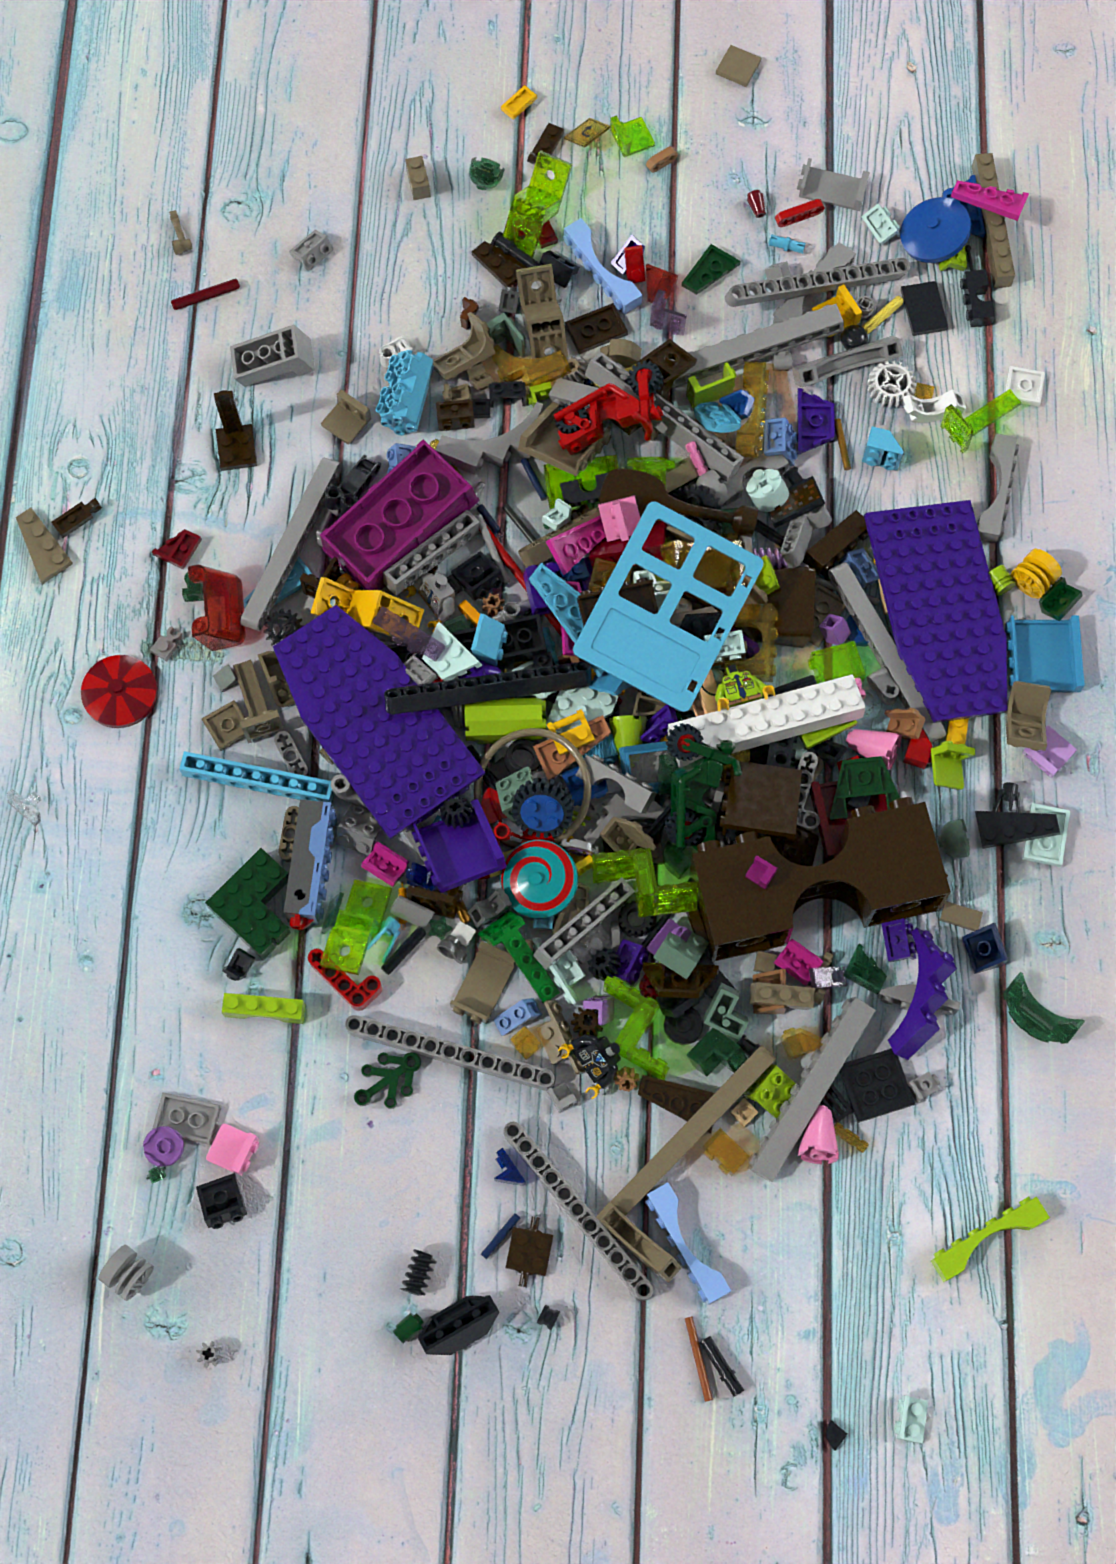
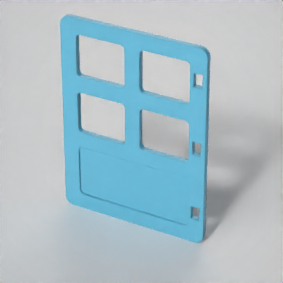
M650 502L573 647V653L578 658L676 710L686 712L691 708L763 568V560L759 556L660 503ZM656 520H661L694 538V544L680 569H676L642 550V546ZM707 547H711L745 566V570L731 596H726L693 577ZM632 565H638L671 583V588L657 614H652L619 596V590ZM745 575L751 578L747 588L741 585ZM684 592H688L722 611V615L707 642L670 623V618ZM718 628L725 630L720 640L714 637ZM691 680L698 682L693 693L687 690Z

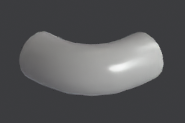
M336 775L332 778L331 788L338 798L351 804L366 807L344 775Z

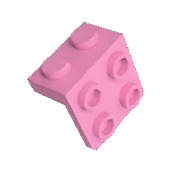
M222 1124L206 1159L215 1165L242 1176L243 1172H246L250 1166L252 1154L259 1147V1138L250 1132L245 1133L230 1125Z

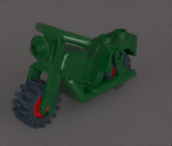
M681 723L680 726H673L675 729H670V735L666 736L668 739L666 741L668 751L675 758L682 761H687V759L691 761L693 760L692 757L697 758L698 754L703 757L673 772L671 777V816L669 815L668 817L669 822H665L667 826L665 827L667 837L677 847L685 848V845H687L688 847L692 846L697 851V845L706 841L717 840V832L715 831L717 813L712 807L703 803V794L709 788H717L719 786L723 765L731 764L736 776L742 775L740 762L733 756H730L736 748L732 741L722 740L720 744L716 745L718 748L716 749L702 742L704 740L703 736L695 727L687 723L686 725ZM685 807L694 810V812L692 813L688 810H685Z

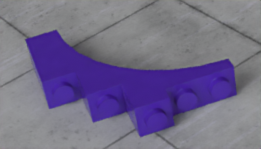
M915 928L911 932L918 954V978L915 993L906 1016L897 1030L888 1039L894 1054L907 1060L940 1029L934 1013L949 999L942 983L957 969L952 955L948 952H942L935 945L933 935L929 931H923L919 928Z

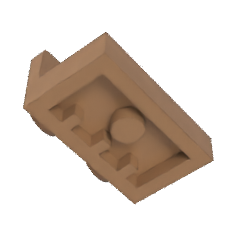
M894 708L893 710H885L884 714L890 718L886 732L898 733L902 735V739H919L926 718L917 709L908 708L907 710Z

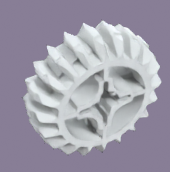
M895 360L892 361V364H889L888 361L884 365L882 363L878 364V367H874L869 374L867 381L868 392H871V398H876V403L882 402V407L888 404L889 408L892 405L897 408L899 403L904 406L903 397L908 394L913 396L917 386L913 370L908 371V365L902 367V362L899 365L895 364ZM882 377L883 383L879 386L878 380ZM902 383H904L906 387L904 391H901Z

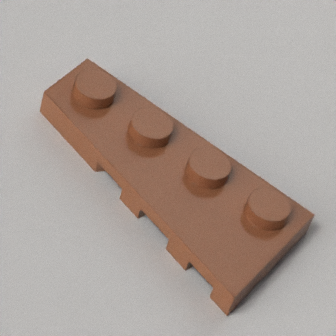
M603 715L588 722L595 741L578 748L582 756L611 734ZM552 739L533 746L549 782L550 779H554L576 762L570 752L560 756Z

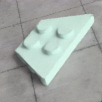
M440 622L437 623L422 659L442 680H453L457 676L466 674L467 670L474 666L476 668L482 666Z

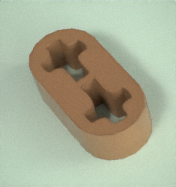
M669 146L652 156L646 162V166L652 173L657 172L677 158L678 153L672 146Z

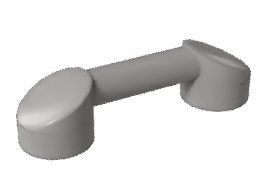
M326 508L320 525L316 530L319 546L323 547L320 534L326 529L331 515L339 516L341 509L330 510Z

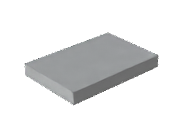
M162 1092L152 1129L160 1126H170L176 1129L185 1140L211 1145L222 1106Z

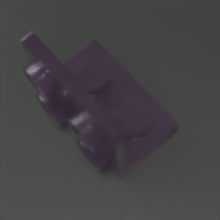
M658 289L651 307L650 326L658 330L669 331L674 335L683 336L687 315L666 309L667 299H664L665 291Z

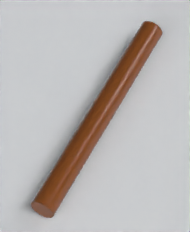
M687 1317L684 1319L705 1402L711 1401L713 1398L693 1317Z

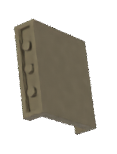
M552 402L521 434L518 450L577 476L581 471H585L589 462H593L597 453H601L603 446L608 445L611 439V435H609L611 427L608 426L604 431V438L570 455L567 449L563 450L558 442L561 438L558 434L559 429L555 424L556 421L553 414L557 413L559 404Z

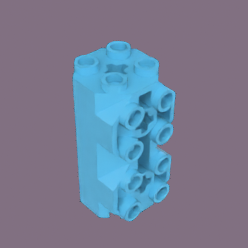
M406 350L397 355H392L389 359V366L384 379L390 385L383 387L380 391L376 412L381 416V425L390 428L397 435L403 436L405 433L418 430L434 369L433 359L424 353L417 352V355L412 354L411 350Z

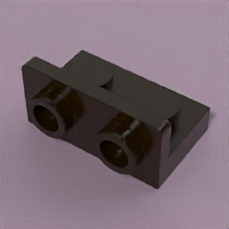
M472 399L436 403L439 431L475 427Z

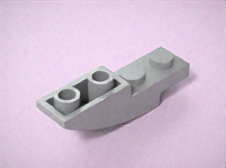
M916 985L888 987L880 990L877 998L882 999L883 1003L899 1004L902 1009L908 1010L913 1000ZM948 999L939 1009L947 1015L956 1014L961 1003Z

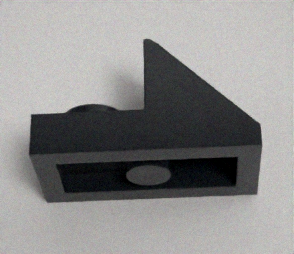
M826 740L809 748L808 752H813L816 756L825 760L829 768L832 769L848 748L847 746Z

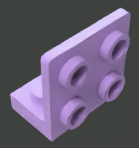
M1046 726V751H1035L1025 748L1022 754L1050 778H1053L1077 749L1050 726Z

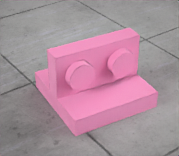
M635 495L598 504L607 542L620 538L621 541L629 540V536H632L640 520Z

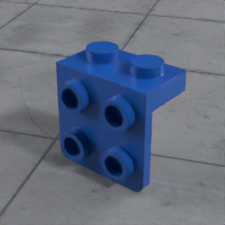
M579 766L562 773L568 790L572 794L574 806L582 805L584 795L583 780L575 776L580 768ZM606 780L597 786L591 785V799L602 798L608 792Z

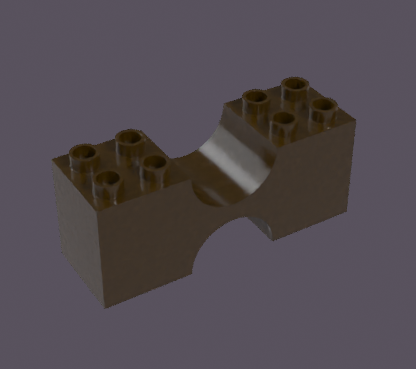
M904 797L890 802V810L875 813L874 806H863L851 811L852 818L847 819L840 838L841 852L831 861L818 866H802L790 862L776 850L770 836L760 838L759 833L756 831L736 836V844L721 847L719 840L706 841L697 845L698 852L693 853L691 858L690 877L700 917L708 937V950L711 961L715 962L786 946L794 929L793 914L802 905L816 899H833L846 904L858 915L864 928L940 911L951 891L926 803L914 804L912 797ZM756 856L777 868L776 874L766 889L745 877Z

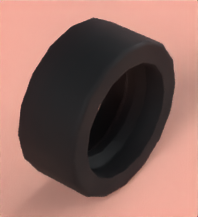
M519 739L511 743L504 757L507 770L513 774L525 768L517 765L512 759L515 750L524 749L530 752L534 758V763L529 767L531 772L537 771L540 761L533 748L536 744L528 739Z

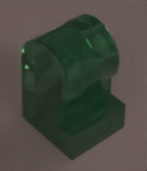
M194 570L188 571L184 576L187 588H182L184 601H204L203 582L200 574Z

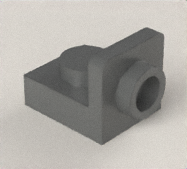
M507 287L506 290L502 289L498 311L517 314L519 302L517 288Z

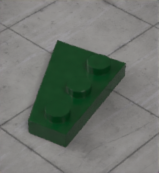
M710 244L682 281V287L697 295L738 267L741 261Z

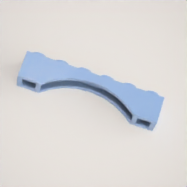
M580 218L564 228L563 240L565 244L571 246L574 255L578 259L580 258L585 269L593 274L595 282L601 284L606 296L611 297L614 301L615 307L625 315L642 304V294L633 282L613 275L596 258L591 244V229L583 219Z
M667 1182L648 1193L646 1196L648 1200L645 1201L651 1212L655 1211L658 1216L656 1219L658 1226L661 1230L665 1229L669 1235L666 1239L672 1248L675 1247L679 1254L676 1256L682 1266L686 1265L689 1272L687 1275L692 1284L696 1283L699 1287L698 1295L703 1303L707 1301L708 1305L730 1293L731 1289L721 1272L701 1263L686 1246L678 1226V1198L670 1184Z

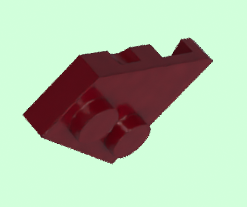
M184 529L176 537L167 540L166 544L159 549H153L152 554L184 570L202 538Z

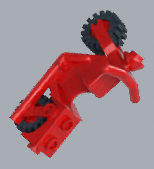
M643 361L642 365L640 362L637 363V367L633 365V371L629 370L628 383L633 392L639 396L640 401L616 385L608 383L574 403L570 402L569 406L567 403L564 404V409L560 407V411L553 415L556 421L555 424L559 429L558 434L561 439L558 442L563 450L567 449L569 454L573 455L597 440L604 438L603 421L607 419L616 420L623 428L641 423L645 429L644 439L650 441L653 433L652 420L662 421L661 417L664 416L659 405L657 407L654 405V395L657 394L655 390L660 391V385L663 386L662 380H664L657 365L651 361L649 363Z

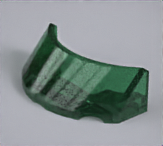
M1022 972L1014 978L1003 993L1004 1000H1006L1009 1008L1008 1013L1019 1028L1037 1040L1047 1043L1049 1041L1060 1042L1061 1044L1068 1043L1085 1022L1083 1019H1070L1056 1015L1044 1008L1029 991Z

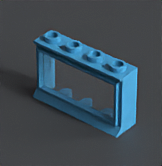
M666 741L619 748L622 774L629 773L637 778L636 782L649 784L653 787L652 791L656 793H661V789L668 788V792H671L672 774L680 768L676 758L668 751Z

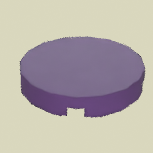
M160 1126L152 1129L143 1141L145 1157L150 1163L158 1167H166L176 1163L184 1152V1141L181 1134L170 1126Z

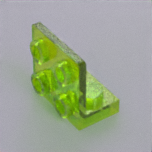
M617 115L610 118V131L623 157L655 146V142L642 117L625 123L619 121Z

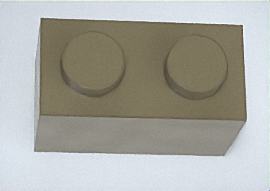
M418 156L405 159L413 200L431 197L423 157Z

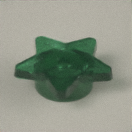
M442 916L439 920L431 919L429 921L431 929L428 936H436L442 940L445 938L446 933L452 931L453 928L446 924L445 916Z

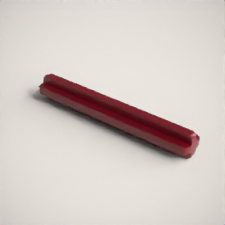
M235 278L173 299L171 304L173 309L177 310L239 289L240 285Z

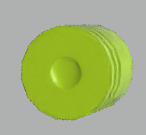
M1000 565L989 572L997 596L1007 593L1016 585V582L1013 581L1014 579L1004 565Z

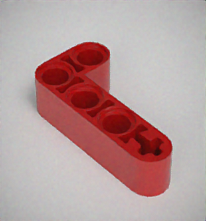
M316 948L309 952L308 961L311 967L354 1010H364L382 992V985L378 977L368 976L357 985L324 951ZM315 957L321 958V961L324 964L323 967L318 961L314 960ZM330 969L336 970V974L332 977L326 976V972ZM374 982L378 984V987L375 990H369L367 988L368 985ZM342 983L350 984L347 990H340ZM357 996L364 998L360 1004L353 1003V1000Z

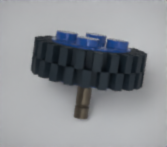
M534 778L533 783L530 780L526 781L525 785L522 784L519 790L517 789L513 800L512 817L514 820L516 819V825H521L523 832L528 828V834L531 836L533 831L536 832V837L540 838L541 833H544V838H548L549 833H551L552 837L557 836V831L560 834L563 833L564 828L567 829L572 821L574 800H572V794L568 793V788L564 787L561 789L562 783L560 782L555 786V780L550 779V783H546V778H542L540 783L538 778Z

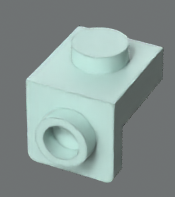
M558 498L555 501V508L542 517V522L557 531L570 521L572 507Z

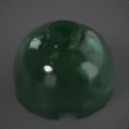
M477 157L471 159L469 177L478 189H492L501 182L505 169H500L499 163L487 158H481V161L476 160Z

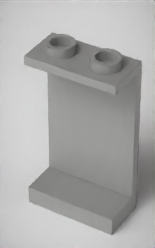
M808 158L807 165L803 164L801 175H804L803 179H799L797 190H800L799 197L809 200L821 199L822 203L860 211L870 172L863 171L861 178L810 167L812 159Z

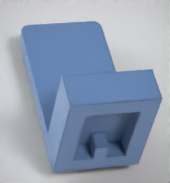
M534 998L522 999L494 1018V1022L500 1034L505 1036L527 1020L538 1019L543 1014Z

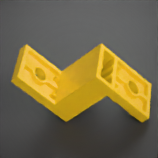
M321 577L311 614L320 616L332 608L330 599L334 597L335 605L369 632L383 633L402 642L416 640L424 609L381 590H353L328 578ZM402 616L405 619V624L403 626L400 623V619Z

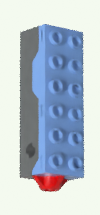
M300 799L283 911L287 921L290 922V927L293 929L304 930L310 924L319 925L320 919L323 920L324 908H322V900H326L327 889H325V882L329 880L327 865L332 860L330 845L334 844L335 833H333V826L337 825V815H335V809H333L331 802Z

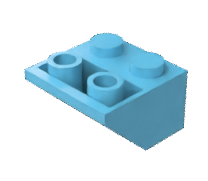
M872 426L862 462L870 466H880L886 470L897 471L904 451L889 430Z

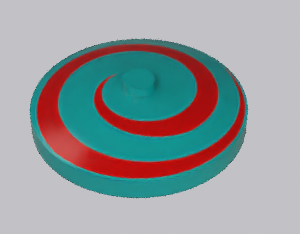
M546 840L528 841L517 846L505 859L507 868L501 870L500 885L512 903L510 906L518 913L531 918H548L562 912L573 900L578 887V871L571 855L560 845Z

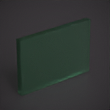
M340 892L330 901L321 934L327 933L335 926L344 893Z

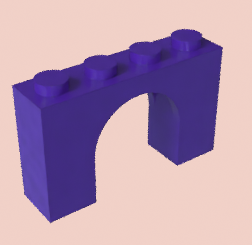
M585 557L584 561L590 577L588 580L579 581L582 591L592 590V593L597 592L599 588L605 587L601 571L593 572L590 558ZM550 562L545 565L557 576L562 577L557 563ZM538 565L528 566L525 568L523 578L532 615L551 614L552 611L529 580Z

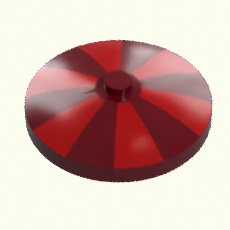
M114 655L98 661L86 673L81 685V700L87 713L99 724L110 728H125L142 721L152 711L158 694L157 682L150 668L141 660L128 655Z

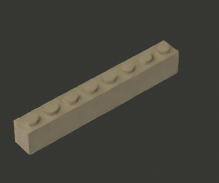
M993 153L975 154L971 167L973 175L976 177V183L980 184L982 188L992 186L997 187L996 190H999ZM981 208L993 288L1011 287L1015 278V271L1005 217Z

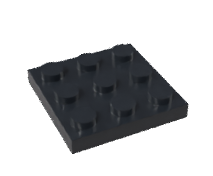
M892 1048L846 1062L839 1071L857 1123L915 1105L899 1058L894 1054Z

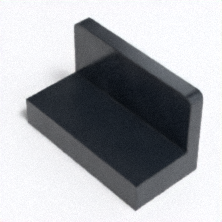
M551 250L544 252L540 260L541 265H552L554 283L563 288L568 286L571 276L577 274L580 268Z

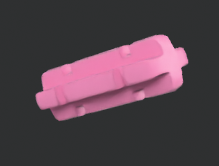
M694 441L685 445L688 453L690 452L689 456L695 468H698L696 470L698 475L701 476L709 470L704 465L705 462L700 451L696 449L698 448Z

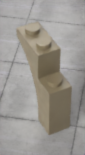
M611 1202L596 1216L617 1241L628 1248L640 1262L669 1283L682 1268L673 1256L646 1236Z

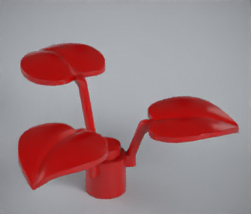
M492 788L486 790L482 798L481 807L490 824L499 821L498 825L494 828L498 844H500V841L509 840L511 836L522 839L521 844L532 840H546L555 843L551 833H549L548 838H544V833H541L540 838H538L534 831L532 836L529 835L528 828L523 832V836L512 832L502 821L507 816L501 810L497 791ZM486 875L479 879H488L490 878V875Z

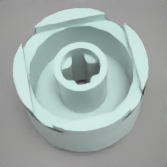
M773 469L756 470L746 487V491L754 505L762 512L774 511V507L778 505L781 507L789 497V491L780 473Z

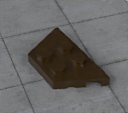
M643 962V971L659 997L699 999L719 974V965H696L687 979L662 963Z

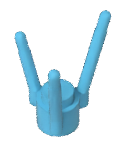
M389 916L386 921L383 920L374 931L363 939V943H366L375 936L366 946V950H369L383 934L388 937L393 935L382 959L383 963L386 962L396 938L401 933L398 930L401 927L400 923Z

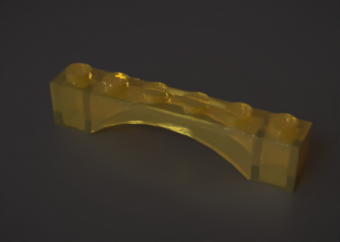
M744 361L743 388L755 399L753 403L754 409L750 418L737 430L736 452L743 457L758 458V450L762 451L763 439H760V436L764 434V425H761V422H765V411H762V409L766 408L767 397H764V395L768 393V384H765V381H769V370H766V362Z

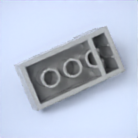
M294 324L230 346L234 379L244 387L290 371L295 372L298 376L315 371L311 339Z

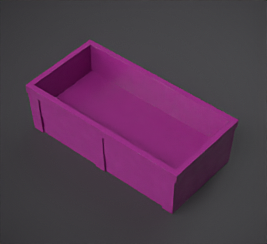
M423 439L385 477L368 489V492L328 529L326 528L320 534L323 545L322 550L331 559L334 556L337 557L340 568L345 573H348L352 580L361 586L362 590H382L385 587L383 584L384 571L463 512L469 511L480 500L476 496L473 487Z

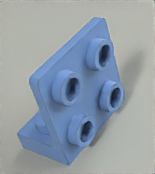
M786 417L765 420L764 455L783 454L790 466H795V460L797 459L795 443L798 442L797 432H794L792 424L788 422Z

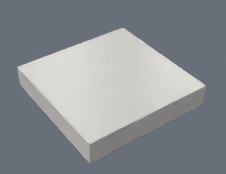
M1009 366L1004 401L1040 407L1045 372Z

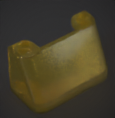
M674 540L660 544L663 562L676 569H680L694 543ZM731 540L732 543L742 547L741 540ZM707 547L693 577L711 588L726 587V591H734L744 572L743 564L711 547Z

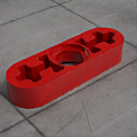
M815 199L779 212L775 216V221L778 227H785L819 215L824 211L825 207L821 199Z

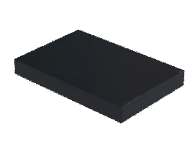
M936 281L901 286L900 290L912 336L948 330Z

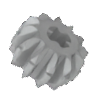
M572 355L571 359L566 357V362L561 363L563 367L559 369L561 373L560 378L583 384L584 379H588L585 376L588 363L582 357Z

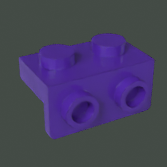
M666 704L647 721V731L641 736V740L649 743L659 742L668 733V724L678 722L675 708Z

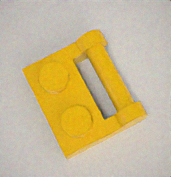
M582 709L577 710V713L546 724L550 731L556 733L555 730L580 720L582 725L559 735L569 740L577 749L595 741ZM554 741L560 756L569 753L564 746Z

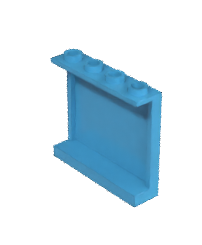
M1011 615L1009 621L1005 624V632L1009 634V639L1007 640V651H1010L1008 668H1011L1009 686H1012L1015 681L1049 686L1051 692H1081L1085 685L1079 615H1071L1069 620L1060 621L1014 620V615Z

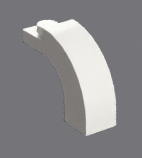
M953 389L932 399H919L910 394L903 397L905 402L904 409L910 415L913 422L929 423L944 420L966 410L962 394Z

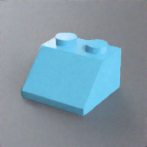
M480 613L471 648L473 656L478 661L483 660L490 665L497 666L498 660H502L504 651L501 649L502 644L506 643L508 637L505 625Z

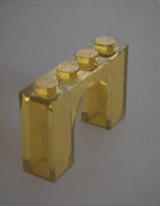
M744 604L732 627H753L760 630L763 636V644L760 651L750 659L725 660L724 677L728 675L726 668L730 665H736L739 673L749 671L751 675H754L762 682H773V676H776L774 658L777 657V648L774 646V640L778 637V631L775 628V621H778V610L773 604Z

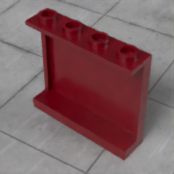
M819 781L812 782L809 789L814 813L820 819L818 830L826 860L834 859L841 852L840 838L847 819L852 818L851 811L854 810V808L847 806V819L830 820V812L838 781L819 784ZM886 794L871 796L868 806H874L875 813L888 810Z

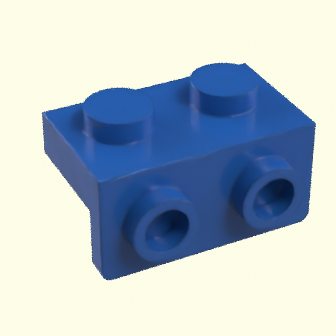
M738 390L720 398L719 402L728 405L743 420L751 415L755 398L745 390Z

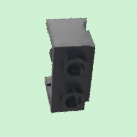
M492 382V384H489L490 408H494L493 399L504 398L505 405L511 404V398H522V406H526L525 382Z

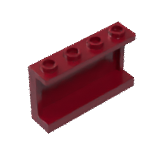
M658 521L653 525L642 546V550L661 561H667L665 551V538L669 537L666 530L667 525L663 521ZM605 537L595 545L589 554L593 572L614 569L629 540L621 541L620 538L607 542Z

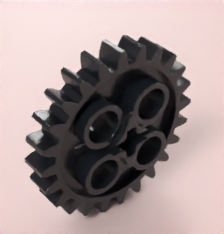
M692 484L691 489L686 485L684 490L682 488L677 490L678 494H672L674 498L692 504L691 498L694 497L697 499V506L717 510L724 507V505H718L721 498H714L716 492L710 494V488L708 487L703 490L702 484L698 488L696 484ZM685 516L718 534L716 530L722 529L719 523L723 522Z

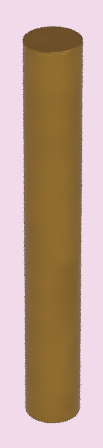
M837 418L834 419V426L844 470H850L851 464L841 419Z

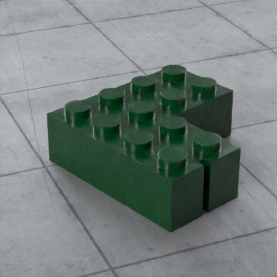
M262 848L205 902L208 909L262 960L276 948L271 941L273 938L279 945L291 933L289 927L266 906L288 883L289 873Z

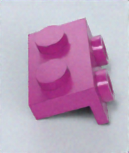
M376 842L373 851L365 858L361 867L394 887L406 873L409 861L390 850L387 846Z
M791 939L776 958L774 964L781 969H786L788 974L806 986L822 965L823 960L794 939Z

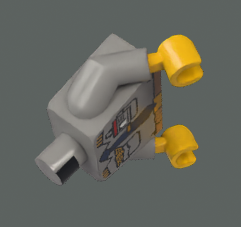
M432 573L424 574L413 585L403 590L409 591L408 596H406L408 598L414 596L417 589L419 595L437 617V621H430L427 625L428 628L434 627L432 632H434L438 622L441 624L442 622L445 623L455 610V592L447 582V578L441 573L436 575Z

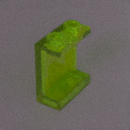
M855 641L813 651L808 659L809 668L814 671L817 684L852 674L854 678H860L862 682L866 677Z

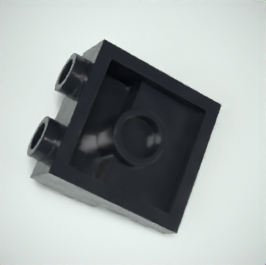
M481 551L451 571L454 578L463 586L464 591L474 601L478 598H485L488 591L493 588H499L504 581L501 570Z
M235 1173L196 1186L204 1221L208 1228L219 1229L223 1227L225 1222H238L243 1219V1216L247 1215L244 1199Z

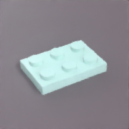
M1032 803L1029 813L1056 814L1060 835L1025 841L1022 859L1061 867L1070 810Z

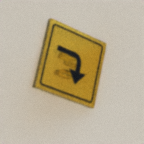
M589 118L567 134L564 139L585 148L609 130L610 126Z

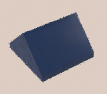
M996 923L989 924L962 936L975 974L1002 967L1008 961Z

